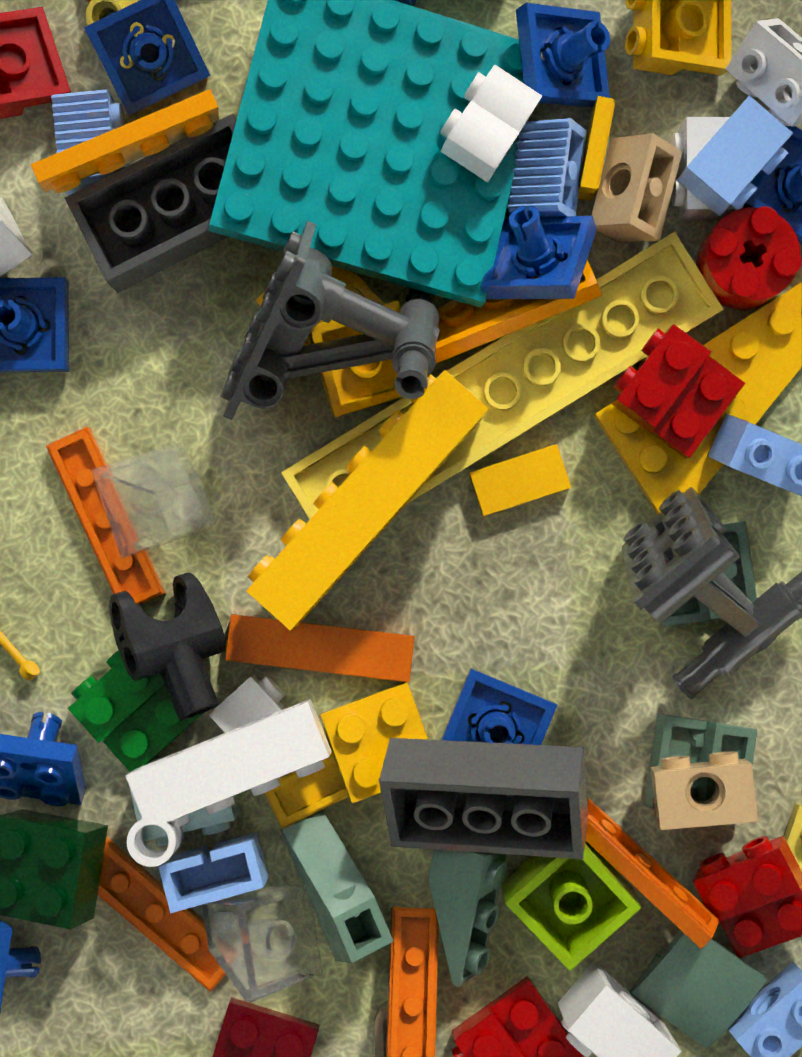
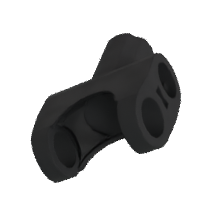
M189 572L175 576L173 579V593L176 602L174 603L175 615L172 620L161 621L151 618L143 611L139 604L135 603L133 597L127 591L111 595L109 604L110 619L116 645L127 673L134 681L161 673L179 720L193 718L219 705L202 659L222 653L225 650V635L215 608L200 581Z

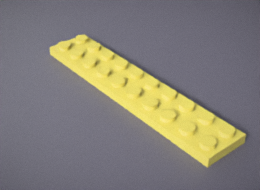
M675 231L596 279L602 294L601 297L505 335L447 370L449 374L488 407L489 410L483 420L407 505L623 373L629 366H634L644 360L647 355L641 349L657 328L665 333L667 329L675 324L685 333H688L724 310ZM403 397L281 472L309 519L319 510L313 505L317 497L332 482L338 488L350 475L346 466L364 446L372 451L382 440L379 437L380 433L378 430L396 410H399L404 415L413 405L410 401L411 399Z

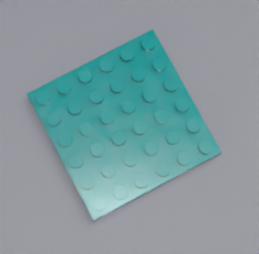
M268 0L208 231L283 252L292 231L301 235L308 220L316 224L310 247L327 256L331 266L481 308L486 302L487 293L483 292L480 286L484 275L494 266L513 182L512 179L515 173L513 169L516 168L514 160L518 158L515 151L518 149L516 142L519 138L517 136L487 183L440 152L447 139L440 132L454 109L463 113L470 101L464 98V95L478 73L486 77L493 66L496 65L524 83L519 39L395 0Z

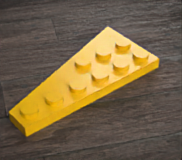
M802 282L703 345L711 351L709 356L745 382V385L689 459L683 458L613 406L612 403L593 415L657 515L661 512L659 507L663 501L678 490L684 493L688 488L692 487L700 494L723 466L722 463L708 457V453L726 413L756 425L801 369Z

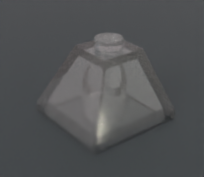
M181 443L91 470L121 559L205 532L216 524L201 478Z
M302 881L266 886L202 905L209 951L245 1001H256L323 973L314 911Z

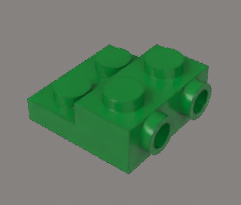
M116 651L106 661L111 669L97 681L91 675L72 691L71 695L76 701L68 707V710L98 743L103 741L128 771L131 772L134 769L147 765L201 715L186 720H179L161 673L134 681L127 673L119 651Z

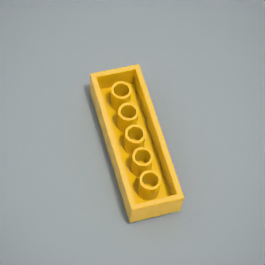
M446 370L437 378L431 374L427 377L428 386L427 389L424 388V394L417 399L410 400L413 405L404 415L399 410H396L378 430L380 433L379 437L382 440L375 448L370 451L364 446L347 464L346 469H348L347 471L350 475L338 488L332 482L317 497L313 505L319 510L307 523L298 519L283 535L280 541L286 547L274 559L272 556L266 555L247 576L253 583L246 592L290 631L305 619L485 417L489 408Z

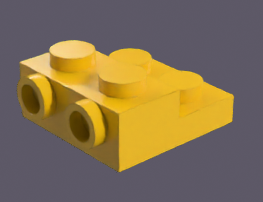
M625 0L626 7L633 10V26L629 29L625 39L626 53L633 55V69L674 75L682 69L720 76L728 72L725 68L731 60V0Z

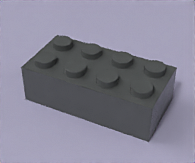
M234 114L213 123L214 127L199 136L185 137L169 145L163 151L147 156L65 197L106 282L117 293L228 238V236L210 232L208 229L237 120Z
M390 738L379 784L391 847L573 859L584 858L588 822L584 747Z

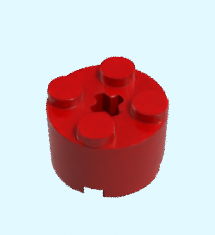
M762 206L759 208H742L722 218L703 240L698 252L696 266L721 305L735 310L748 311L763 306L782 292L794 279L801 267L802 259L798 238L790 224L778 215L774 209ZM740 256H750L754 263L747 262L743 264Z

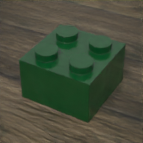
M23 809L0 815V915L70 930L94 919L108 825Z

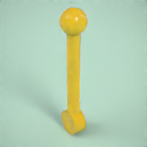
M0 631V645L20 666V675L26 680H33L40 673L38 665L33 661H27Z

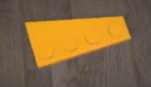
M211 89L30 165L44 192L54 190L55 193H63L80 185L81 179L98 173L104 175L114 172L126 163L159 153L169 147V145L185 137H196L209 131L214 127L213 123L219 121L218 105Z
M588 260L586 261L574 299H486L485 304L481 308L451 300L438 308L437 311L439 312L440 319L438 328L440 332L436 342V364L601 297L602 294Z

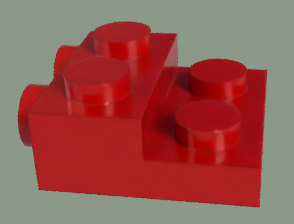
M43 7L0 13V119L20 116L23 114L24 107L52 103V95L71 93Z
M673 324L665 333L657 328L641 349L647 355L646 359L637 370L629 366L614 385L613 389L619 392V395L612 405L683 458L689 459L745 385V382L709 356L711 354L710 350Z
M762 836L746 843L739 853L728 857L724 853L714 854L699 864L700 868L696 872L693 883L704 905L719 919L737 957L742 958L802 936V871L784 836L769 840L767 836Z
M528 976L452 1030L453 1040L456 1043V1046L451 1049L454 1057H584L567 1040V1030Z

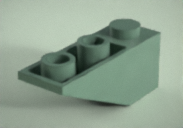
M323 810L280 830L335 961L354 963L394 942L373 893Z
M435 849L433 851L428 881L451 981L457 987L475 975H480L488 964L490 949L487 948L490 931L496 924L499 915V907L496 905L499 888L504 883L508 873V864L505 862L507 854Z

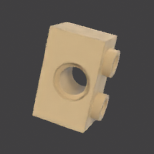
M654 133L611 138L591 215L593 216L597 231L619 243L659 241L682 151Z
M738 752L709 754V762L690 763L689 756L661 758V766L650 767L656 822L660 830L758 822L752 763L745 758L738 759ZM700 777H709L715 783L713 795L705 801H697L690 794L692 783Z

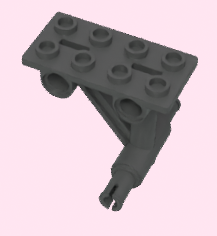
M307 220L301 235L292 231L283 250L278 270L273 272L263 295L264 300L258 312H255L246 332L244 344L241 350L238 349L228 372V379L220 396L228 400L223 417L232 420L241 401L261 409L272 408L278 405L283 398L287 379L386 360H392L393 369L397 373L394 384L398 394L407 399L421 397L425 392L424 388L427 389L428 386L427 377L434 371L436 364V342L440 332L438 328L440 319L439 312L434 306L435 295L410 288L409 295H406V303L399 309V312H396L346 289V283L331 277L332 266L327 256L310 247L316 224ZM320 320L326 323L333 320L362 333L361 335L304 345L311 329Z
M690 487L684 493L678 490L667 497L659 507L661 512L648 524L642 521L630 529L623 539L625 543L621 548L632 599L640 610L645 608L650 615L662 623L694 596L727 623L704 642V646H702L703 653L672 676L679 689L688 698L693 699L697 693L721 674L727 676L728 674L732 675L742 664L756 653L767 648L779 634L795 621H799L802 618V571L787 584L783 581L780 583L776 582L755 601L751 602L723 572L740 558L737 551L722 535L727 529L700 499L699 494Z

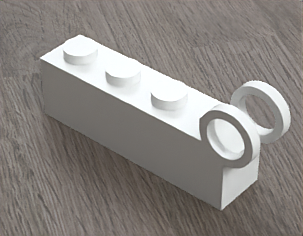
M311 699L134 769L125 775L142 817L132 826L127 836V849L131 857L143 866H159L169 860L180 847L183 839L182 826L191 821L189 813L206 807L208 814H212L235 804L233 796L251 789L253 796H257L280 786L278 778L296 771L298 778L325 768L323 759L330 757L332 751ZM146 825L159 826L166 832L168 836L167 849L158 851L147 846L143 839V829Z

